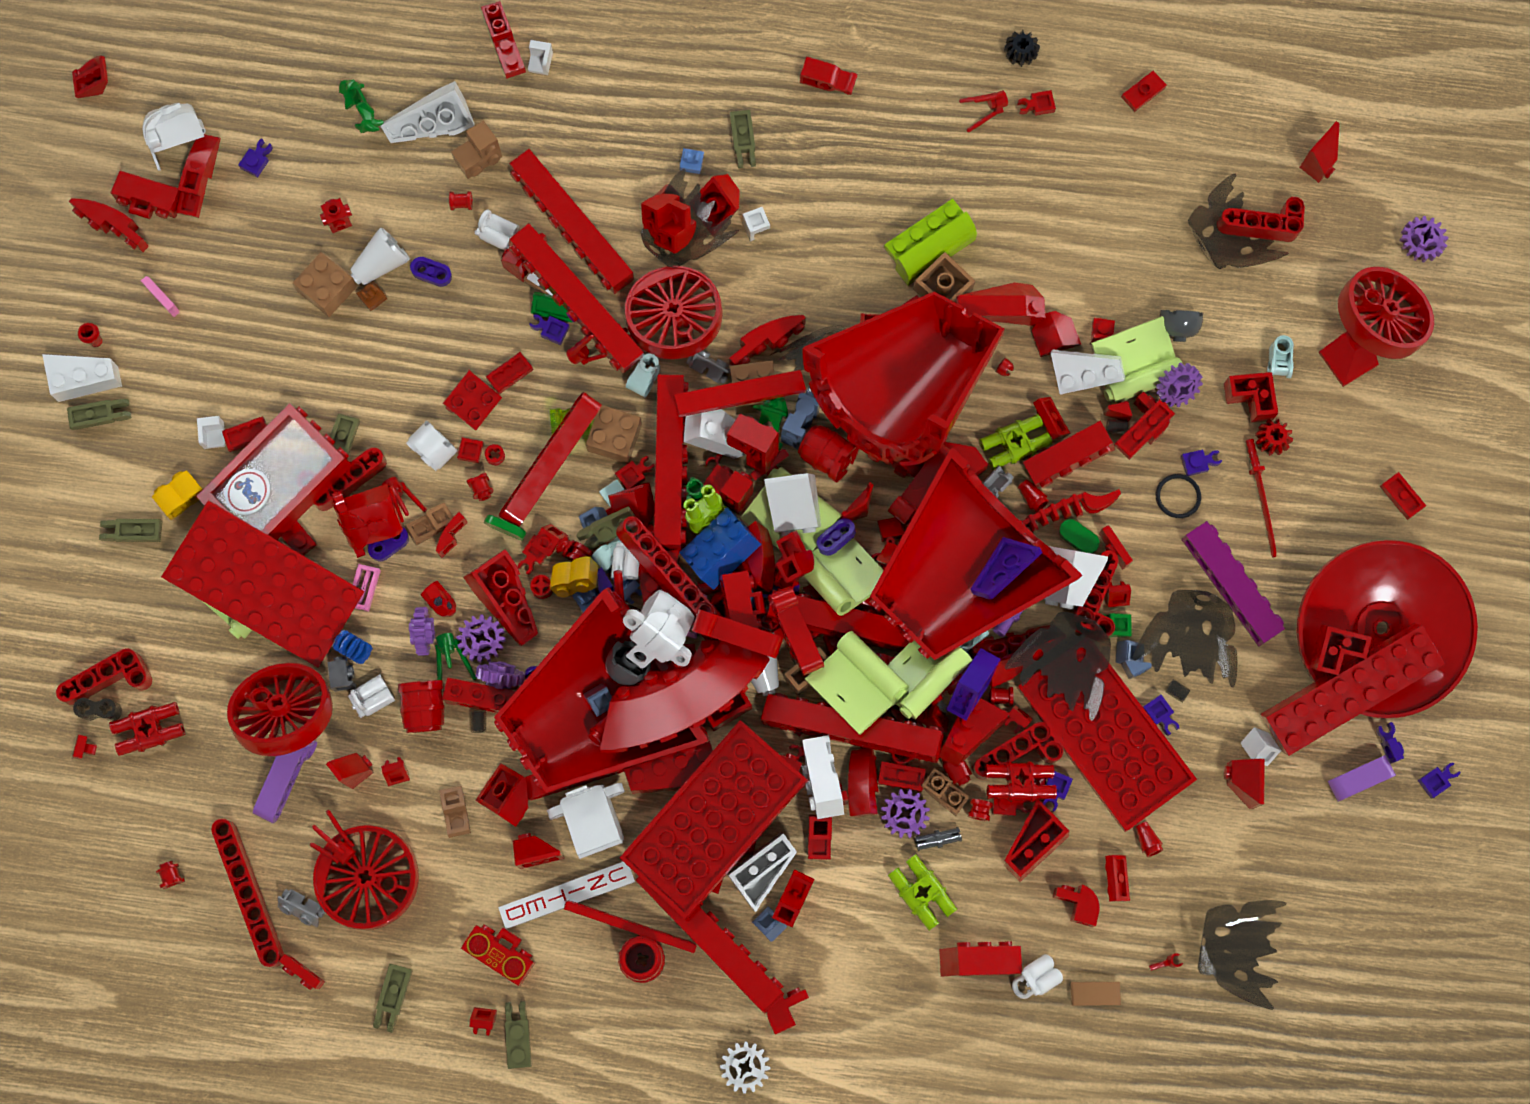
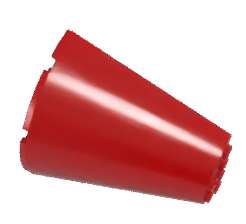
M934 291L805 346L802 349L804 370L810 373L812 381L809 382V386L820 408L836 429L841 427L848 434L847 440L866 454L886 463L893 460L900 462L901 466L916 465L933 457L943 446L999 344L1005 328L976 313L968 315L967 310L963 306Z
M954 447L947 453L870 595L872 598L870 603L878 611L883 609L887 613L884 617L894 627L899 625L902 628L900 633L910 643L915 641L920 646L918 651L926 659L931 656L934 660L1083 576L1067 559L1059 554L1056 555L1050 547L1038 539L982 483L977 475L969 469V462ZM1003 537L1040 547L1042 554L992 600L973 595L970 590Z
M608 587L601 591L494 717V724L501 733L504 731L509 738L507 743L510 748L521 753V764L526 770H531L534 775L532 777L534 783L539 789L543 788L545 792L694 747L708 741L707 731L702 725L695 729L688 727L678 732V737L662 743L660 740L649 743L648 747L640 748L638 745L628 747V751L618 753H601L600 747L589 739L590 729L606 717L608 711L597 717L583 694L603 683L610 695L614 696L618 687L623 685L615 682L607 673L605 668L606 656L616 642L623 643L625 640L633 642L630 638L631 630L623 623L626 612L631 609L616 592H612ZM655 658L651 661L650 671H666L670 664L667 661L662 663Z

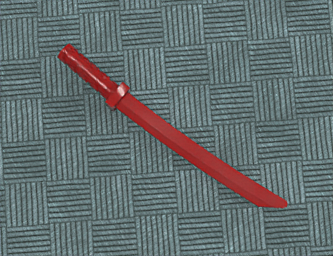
M1248 439L1245 443L1252 466L1249 473L1250 475H1255L1271 555L1274 558L1277 554L1261 478L1265 466H1260L1254 439Z

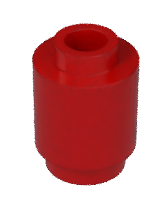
M942 759L943 768L950 780L953 781V785L958 783L959 786H962L971 780L969 776L973 773L966 761L956 767Z

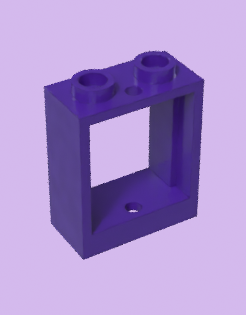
M980 648L959 680L946 710L967 720L988 688L1000 658Z

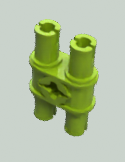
M1039 414L1022 421L1015 420L1014 423L1002 428L998 427L995 433L979 439V444L983 451L999 444L1005 448L1004 452L988 458L992 470H995L998 465L1001 467L1008 463L1016 464L1017 461L1028 456L1032 457L1036 454V451L1052 445V439L1048 433L1031 440L1026 435L1027 432L1043 425ZM1012 439H1014L1015 441H1020L1019 445H1017L1015 442L1011 443Z
M711 485L702 487L701 493L703 498L698 502L692 498L684 502L685 518L689 523L691 531L696 533V535L726 509L722 503L721 496L715 492Z
M915 854L906 861L918 878L915 884H910L899 868L891 872L888 877L899 890V897H902L911 909V914L917 915L930 931L939 924V921L927 907L929 905L928 902L931 900L932 902L935 901L946 917L955 912L957 908L945 893L947 888L943 887L933 874L934 871L928 870L917 854ZM919 886L922 889L930 886L926 893L927 898L924 896L915 898L919 892Z

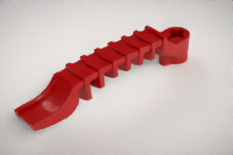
M1118 489L1102 496L1091 495L1087 492L1079 495L1073 494L1068 499L1063 498L1056 504L1052 503L1046 509L1042 508L1036 514H1030L1025 520L1020 521L1026 527L1029 526L1031 532L1034 533L1039 530L1036 524L1037 521H1040L1042 527L1049 524L1047 516L1050 515L1052 521L1055 522L1060 519L1058 515L1060 510L1065 519L1071 517L1069 506H1072L1076 518L1082 517L1083 511L1080 502L1087 513H1099L1112 505L1121 495V491Z

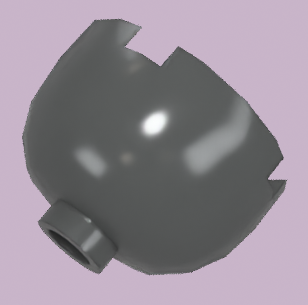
M1160 310V317H1164L1165 329L1169 336L1173 337V341L1186 342V338L1194 337L1202 327L1203 312L1182 310L1170 312V310Z
M627 640L623 643L616 642L608 652L605 662V668L609 676L623 686H631L641 682L644 676L651 670V662L645 668H640L626 657V654L636 645V643ZM634 653L638 660H646L644 653Z

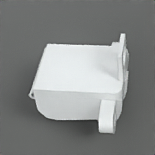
M174 103L152 110L145 116L142 126L146 145L150 149L158 171L161 169L155 152L202 138L206 132L202 120L197 118L194 108L188 103Z
M661 590L656 591L645 602L641 612L631 609L626 612L623 618L624 625L631 630V640L636 643L626 654V657L640 668H645L655 658L662 663L671 660L678 666L688 665L692 653L683 644L695 616L670 594ZM634 653H644L646 660H638Z
M622 783L613 784L605 787L603 784L591 788L588 786L580 787L565 793L566 797L560 800V805L547 810L550 820L562 816L565 817L579 859L623 843L622 829L611 802L612 797L625 792Z

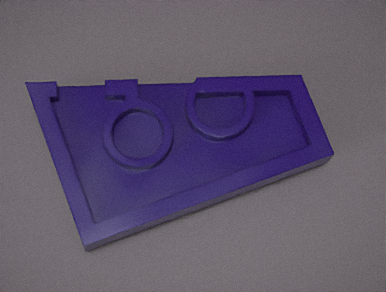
M1003 537L970 590L973 595L992 600L1042 554L1040 547Z

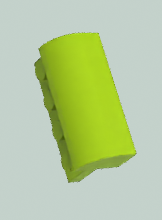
M952 198L884 244V248L895 261V270L907 286H909L944 252L952 257L974 242L977 237V230L967 211L963 212Z

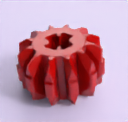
M1268 419L1266 424L1259 426L1260 431H1257L1255 436L1259 438L1256 441V445L1263 446L1261 452L1267 449L1269 456L1274 451L1277 455H1281L1283 450L1287 451L1290 448L1289 444L1293 442V438L1289 436L1292 434V430L1285 429L1288 425L1287 423L1280 425L1279 419H1276L1274 423L1271 419Z

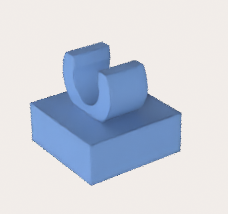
M683 148L679 167L680 171L700 174L704 152Z
M626 579L623 581L624 601L626 600L630 604L634 603L630 597L633 592L639 596L642 595L641 590L638 589L640 584L636 580Z
M595 589L585 593L576 592L572 595L582 612L598 596Z

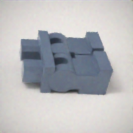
M810 386L806 393L799 394L795 413L789 414L782 427L781 442L798 450L805 437V429L811 426L813 418L816 419L819 413L820 406Z

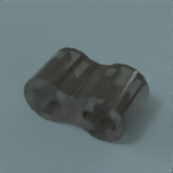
M80 698L73 706L75 715L87 721L103 718L112 722L118 720L122 715L121 706L107 698L96 702L88 698ZM110 707H112V711H108L106 713V709H110Z

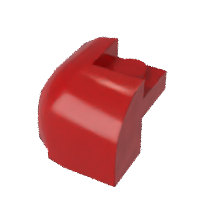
M659 194L641 203L643 227L648 229L650 235L655 239L654 244L675 254L689 244L696 230V221L691 219L690 206L680 202V196L675 194Z

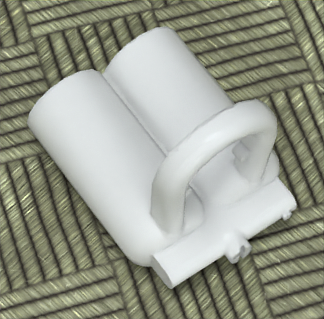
M485 210L479 219L478 228L474 234L479 236L481 240L505 251L510 247L509 239L519 231V225L492 214L490 210Z
M618 542L613 550L611 579L614 580V571L621 570L623 581L626 579L636 580L639 575V562L622 542Z
M380 674L352 690L351 694L348 695L353 704V710L357 711L360 718L370 716L395 701L394 696Z
M1042 955L1023 969L1022 975L1013 980L1012 989L1016 996L1021 999H1027L1033 994L1035 996L1043 995L1063 981L1062 973L1058 969L1053 968L1054 961L1051 956ZM1024 979L1027 982V987L1031 988L1026 994L1020 992L1017 986L1018 982H1023Z

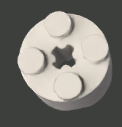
M427 420L406 442L435 471L441 469L458 451Z

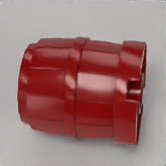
M815 425L808 431L798 450V454L803 461L812 466L814 470L828 475V478L836 483L847 474V467L849 464L853 465L859 452V448L841 437L839 433L822 425Z
M442 680L398 684V692L401 693L400 713L403 729H406V733L442 730L445 710L442 700Z
M636 936L623 944L619 952L618 963L622 973L634 982L647 983L655 980L662 973L665 966V954L663 948L656 940L648 936ZM640 953L643 956L648 955L649 957L646 960V966L636 963Z

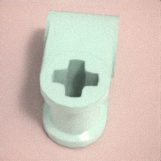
M1285 335L1277 337L1269 348L1267 372H1272V375L1286 376L1289 379L1292 377L1294 344L1290 337ZM1277 344H1282L1286 351L1279 350Z
M654 354L643 355V358L640 359L626 383L627 389L643 397L648 395L660 372L659 360ZM651 363L654 364V367L650 366V367L647 369L646 364H647V365H651Z

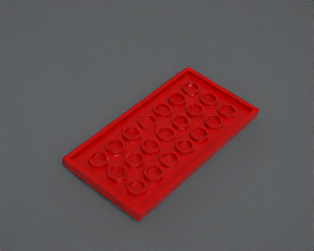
M209 500L161 578L317 668L321 665L335 642L337 635L341 632L365 592Z
M1089 636L1017 686V689L1040 720L1051 728L1062 745L1064 752L1124 832L1130 830L1198 780Z
M740 720L619 858L687 920L808 782V779Z

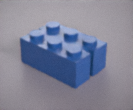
M726 508L679 553L698 577L714 590L720 584L719 576L731 574L762 544L729 508Z

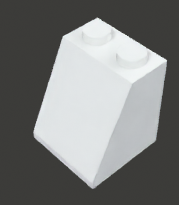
M805 473L764 479L775 532H781V536H786L794 532V530L812 533L816 532V528L821 527L814 474Z
M1048 546L1056 555L1059 554L1067 559L1083 576L1046 597L1045 604L1058 606L1059 602V607L1073 609V605L1083 606L1107 563L1108 557Z

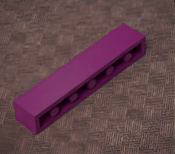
M1206 521L1182 538V542L1257 646L1260 647L1285 630L1284 622L1278 614H1274L1271 610L1268 599L1265 596H1261L1258 592L1255 581L1247 577L1242 563L1234 559L1228 544L1222 542L1218 537L1219 533L1215 526L1210 525Z

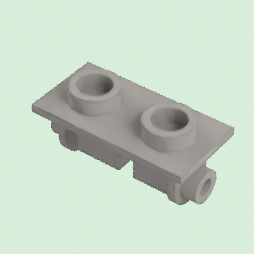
M705 350L696 353L694 357L690 356L688 358L687 364H689L690 368L703 374L707 367L709 371L706 377L718 384L726 382L728 376L725 374L730 373L728 363L717 359V361L709 357L710 353Z
M998 465L984 480L983 484L997 498L999 491L1003 492L1009 484H1012L1013 476L1008 472L1005 474Z
M285 889L282 896H278V907L284 914H292L298 917L305 925H313L318 928L319 917L322 918L325 914L319 903L308 899L306 904L303 905L302 902L305 896L292 889Z

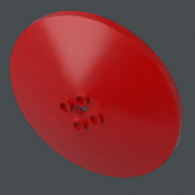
M1396 540L1362 543L1339 553L1329 560L1308 585L1297 617L1296 632L1300 656L1309 676L1315 682L1329 674L1310 668L1321 624L1372 637L1369 649L1413 623L1423 625L1445 664L1361 713L1362 715L1376 718H1399L1413 715L1434 706L1444 699L1459 684L1467 672L1477 642L1478 623L1475 605L1471 593L1459 573L1446 560L1431 550L1416 544ZM1380 622H1385L1387 625V630L1383 634H1379L1376 629ZM1344 654L1341 666L1356 658V656Z

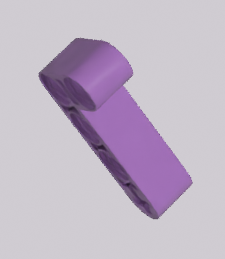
M314 740L309 745L293 753L276 756L254 806L253 814L271 823H275L278 820L303 762L313 755L317 741Z

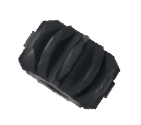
M1022 30L1019 35L1014 31L1012 37L1007 38L1004 51L1007 53V59H1013V65L1019 62L1022 67L1024 62L1030 65L1032 60L1037 59V52H1039L1040 46L1037 44V37L1031 38V32L1026 35L1024 30Z

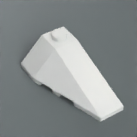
M454 81L435 90L384 121L381 128L390 143L416 140V138L422 137L434 138L449 134V136L456 135L475 126L466 100Z

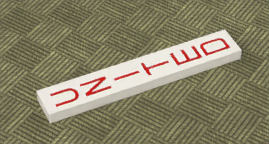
M624 862L498 908L505 929H509L564 909L565 903L568 900L580 903L635 883L631 868Z

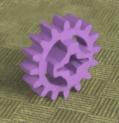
M1423 216L1420 220L1418 217H1415L1412 222L1409 221L1401 231L1403 236L1400 238V242H1405L1401 248L1408 249L1406 255L1410 256L1413 254L1415 261L1420 257L1422 262H1425L1428 258L1430 261H1433L1436 256L1439 257L1447 247L1445 242L1448 240L1447 236H1443L1447 230L1439 228L1442 223L1435 224L1433 217L1430 221H1427L1426 216Z
M1179 363L1177 368L1172 365L1171 371L1165 370V376L1159 377L1161 383L1156 385L1158 389L1156 393L1163 403L1166 402L1170 407L1174 404L1180 407L1182 402L1187 405L1189 398L1194 400V393H1200L1198 387L1203 385L1201 381L1203 377L1194 365L1191 366L1189 363H1186L1184 366L1182 363Z
M416 607L413 614L414 619H411V623H409L410 643L415 645L418 656L428 655L431 649L430 644H434L435 640L434 619L429 618L427 607Z
M483 614L480 615L479 620H476L474 616H472V622L470 623L465 620L466 627H459L462 635L456 637L458 641H462L458 648L465 649L462 652L463 656L465 657L470 654L469 660L473 662L477 658L479 663H482L483 658L491 662V655L498 657L496 651L504 649L500 642H506L505 637L500 636L505 633L503 628L497 629L500 623L498 621L492 623L493 618L491 616L485 620ZM481 625L480 628L473 630L474 627ZM491 629L495 632L496 640L490 637ZM484 635L486 640H481L479 643L476 637H482ZM467 638L472 640L471 649L467 645ZM490 648V650L481 653L482 650Z
M498 661L489 662V665L477 666L475 677L486 681V685L497 689H511L512 686H521L524 683L525 673L515 669L516 666Z
M900 789L898 796L895 793H891L892 800L885 799L884 802L888 806L881 808V811L886 813V815L881 817V820H887L888 823H886L884 828L891 827V835L898 832L900 839L904 834H907L908 839H910L912 832L917 836L920 834L919 827L921 829L927 827L923 821H929L930 817L926 816L925 813L929 812L930 809L923 807L926 800L920 801L918 799L919 793L912 796V790L909 789L907 794H904L903 790ZM902 799H908L914 803L912 805L906 804ZM894 804L896 814L891 818L890 810ZM901 809L904 811L913 809L908 816L909 819L906 817L899 818L902 813ZM920 810V819L916 823L915 813ZM899 823L905 824L909 829H902L896 825Z

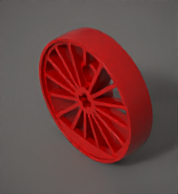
M666 266L652 270L642 276L632 286L626 298L625 320L632 339L642 350L648 354H654L658 358L682 359L701 352L713 342L722 324V302L716 286L703 273L689 267ZM673 281H682L674 299ZM670 282L671 300L668 298L661 283ZM688 282V283L694 284V285L682 296L683 291H684L685 286H686V283ZM657 286L664 300L649 289ZM699 288H702L705 291L693 298H690ZM645 293L656 302L640 299V297ZM709 297L714 301V303L696 304ZM635 305L652 308L634 311ZM716 310L714 317L696 313L699 311ZM652 316L637 324L632 322V318ZM690 318L708 322L711 325L705 330ZM656 323L645 336H642L638 332L639 330ZM665 324L659 342L654 343L650 341V339L657 333V331ZM670 325L673 326V346L663 345ZM682 327L688 328L685 332L678 331ZM693 328L702 334L695 340L693 339ZM678 341L688 342L685 344L678 345Z
M1385 267L1365 268L1356 273L1344 285L1339 294L1338 312L1345 329L1360 346L1377 356L1388 359L1406 358L1418 351L1432 335L1434 314L1430 302L1412 280L1395 270ZM1384 285L1389 287L1386 298L1384 292ZM1394 291L1402 296L1397 302L1392 299ZM1406 300L1410 307L1400 308L1399 304ZM1413 312H1414V317L1408 316V315H1403V314L1413 313ZM1375 320L1369 326L1365 323V321ZM1376 323H1378L1377 328H1376V332H1375V331H1373L1371 328H1372Z
M281 663L268 666L253 673L235 689L227 706V719L234 737L243 748L257 755L281 756L304 748L321 735L331 719L333 702L326 682L316 670L303 664ZM297 679L302 680L301 683L292 692L295 681ZM282 680H288L284 694L282 695L280 691L279 682ZM272 683H275L276 695L274 696L265 688ZM311 683L314 684L313 687H311L310 689H308V690H306V691L304 692V690H305ZM319 692H322L321 696L311 698ZM246 702H251L253 707L243 706ZM240 715H252L239 719ZM303 716H312V718L307 719ZM292 720L303 724V726L298 728ZM285 722L294 730L293 732L287 734ZM251 725V726H249L248 728L244 729L243 731H241V730L239 729V728H241V727H245V726ZM281 725L282 736L276 737Z
M362 825L346 829L344 832L348 838L360 834L362 865L356 853L353 855V859L358 868L349 861L346 863L355 872L331 866L333 860L320 853L313 872V886L316 898L325 913L345 927L356 930L382 928L400 918L415 898L419 884V869L415 855L410 846L399 835L386 828ZM365 833H377L367 863ZM340 834L332 838L336 844L339 841L344 842ZM381 835L390 837L392 842L373 864ZM327 843L324 849L333 853L331 851L333 847ZM395 844H398L403 849L404 853L377 868ZM407 857L410 866L409 870L378 874ZM330 869L354 876L327 880ZM368 873L371 876V880L365 882L362 879V875H367ZM410 874L409 887L400 885V880L396 875ZM391 877L394 880V886L390 890H385L383 888V881ZM353 881L328 896L325 895L326 884ZM354 887L339 907L334 910L328 901ZM373 887L377 888L398 906L390 915H387ZM369 889L384 916L383 919L375 922L371 921ZM399 889L407 891L402 903L391 896ZM359 890L350 920H346L339 913ZM364 892L367 922L355 923L354 920Z

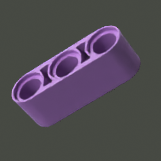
M1384 755L1327 782L1337 802L1392 778L1396 774L1388 758Z

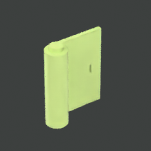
M1163 316L1091 343L1094 354L1121 356L1125 380L1104 385V396L1112 404L1155 389L1156 385L1161 383L1159 377L1165 376V370L1169 372L1172 365L1177 368L1178 364L1182 363L1180 358L1175 356L1169 334L1164 326Z
M780 467L779 469L774 468L768 475V478L790 476L792 474L783 467ZM764 486L740 518L748 525L757 521L767 528L772 544L779 549L776 541L784 536H781V532L774 531L766 487ZM819 496L821 527L816 528V532L812 533L794 530L798 532L804 547L812 552L817 547L818 537L840 520L841 513Z
M853 538L833 555H823L819 552L818 548L812 552L814 569L804 575V577L838 615H844L870 597L884 570Z
M849 631L839 640L837 644L838 649L823 662L824 667L809 674L805 680L861 735L897 701H902L908 695L907 690L909 686L853 631Z
M913 641L888 664L909 686L907 690L908 695L902 701L895 703L900 707V712L906 718L910 719L912 717L916 719L972 662L971 657L961 647H957L934 660L931 656L926 659L918 651L920 646Z

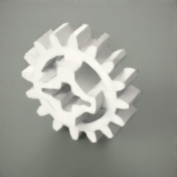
M748 1042L744 1043V1047H740L736 1043V1050L727 1049L730 1054L729 1057L722 1056L726 1064L720 1065V1068L725 1069L726 1072L721 1076L722 1078H729L726 1085L729 1086L733 1083L735 1085V1092L739 1087L742 1088L743 1093H746L749 1087L752 1092H755V1085L757 1084L762 1087L763 1084L760 1080L762 1078L768 1079L764 1072L770 1070L769 1066H765V1062L769 1058H762L761 1055L764 1050L756 1051L757 1044L755 1043L752 1048L748 1047ZM748 1051L746 1057L742 1059L734 1058V1055L737 1053ZM755 1055L761 1063V1070L754 1066L753 1059ZM748 1057H751L749 1060V1067L752 1068L751 1072L746 1071L742 1078H740L741 1068L738 1067L739 1064H744ZM730 1065L736 1068L738 1074L736 1079L730 1073ZM751 1075L757 1077V1079L751 1083H743L746 1077H749Z

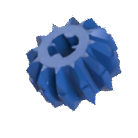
M342 630L337 635L333 644L334 650L358 664H364L373 649L369 643L347 630Z

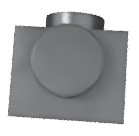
M336 657L334 661L328 662L330 688L334 692L357 688L356 684L351 681L354 678V668L347 661V657Z

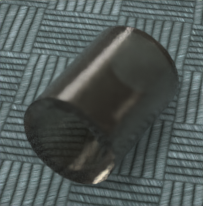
M1107 419V433L1123 435L1128 431V420Z
M1173 679L1165 692L1183 703L1190 689Z
M472 711L471 733L487 732L486 711Z

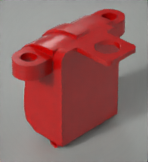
M384 484L344 498L341 491L332 493L334 498L333 507L338 517V524L349 546L354 549L357 558L366 555L364 550L366 545L393 538L402 532L404 518L391 485Z

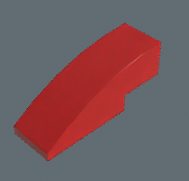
M754 521L747 528L762 545L746 561L757 585L770 592L773 588L775 572L772 540L768 529Z
M874 749L852 750L848 773L850 817L878 814L875 793L879 792Z

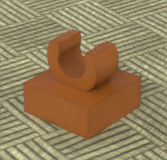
M374 281L356 293L370 311L387 300L386 295Z

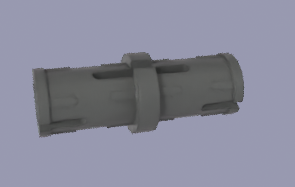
M959 827L941 832L935 830L932 834L914 837L917 851L935 846L941 848L944 844L962 841Z

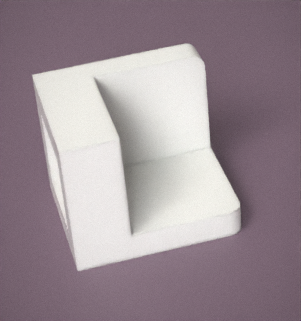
M531 40L529 45L531 56L528 71L548 75L553 55L551 43Z
M763 207L743 214L742 224L750 241L754 240V234L770 229V223Z
M219 416L197 418L199 444L204 449L225 447L226 442L222 433L225 430L224 421Z
M1255 727L1241 742L1248 756L1251 759H1265V766H1268L1281 752V749L1270 733Z

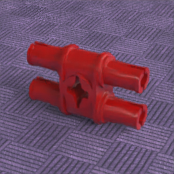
M172 702L160 707L152 705L145 710L135 713L130 712L128 717L109 722L110 730L114 735L131 729L135 734L134 738L115 743L118 756L137 750L145 752L146 749L158 745L164 746L168 740L186 735L182 723L162 728L160 725L162 719L180 714L177 703ZM147 724L151 726V728L148 729V733L144 732V729L147 728Z
M1008 761L1005 765L986 764L985 778H1005L1007 781V785H987V799H1007L1010 802L1014 800L1034 802L1036 799H1056V785H1036L1034 783V779H1053L1054 765H1034L1030 761L1027 763H1011V761Z

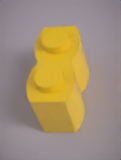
M187 470L184 472L180 471L172 477V481L169 484L156 488L152 499L170 520H173L199 500L196 496L203 489Z
M580 557L572 562H561L552 567L550 589L558 597L563 598L576 592L585 593L594 589L597 582L598 564L591 557Z

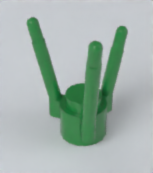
M694 477L690 478L686 486L688 492L686 499L700 500L703 498L701 489L704 485L700 480Z
M453 633L438 635L436 637L437 645H435L437 680H442L441 653L445 655L447 666L450 669L452 668L450 654L455 652L454 648H456L472 679L476 680L477 677H475L476 675L466 656H463V650L458 648L460 643L457 639H454Z

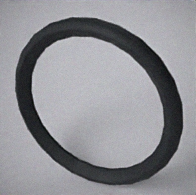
M1169 475L1157 487V504L1170 517H1189L1198 510L1202 498L1199 486L1192 478L1186 475ZM1184 479L1195 488L1197 501L1189 512L1183 514L1172 513L1162 504L1160 492L1163 485L1169 480Z

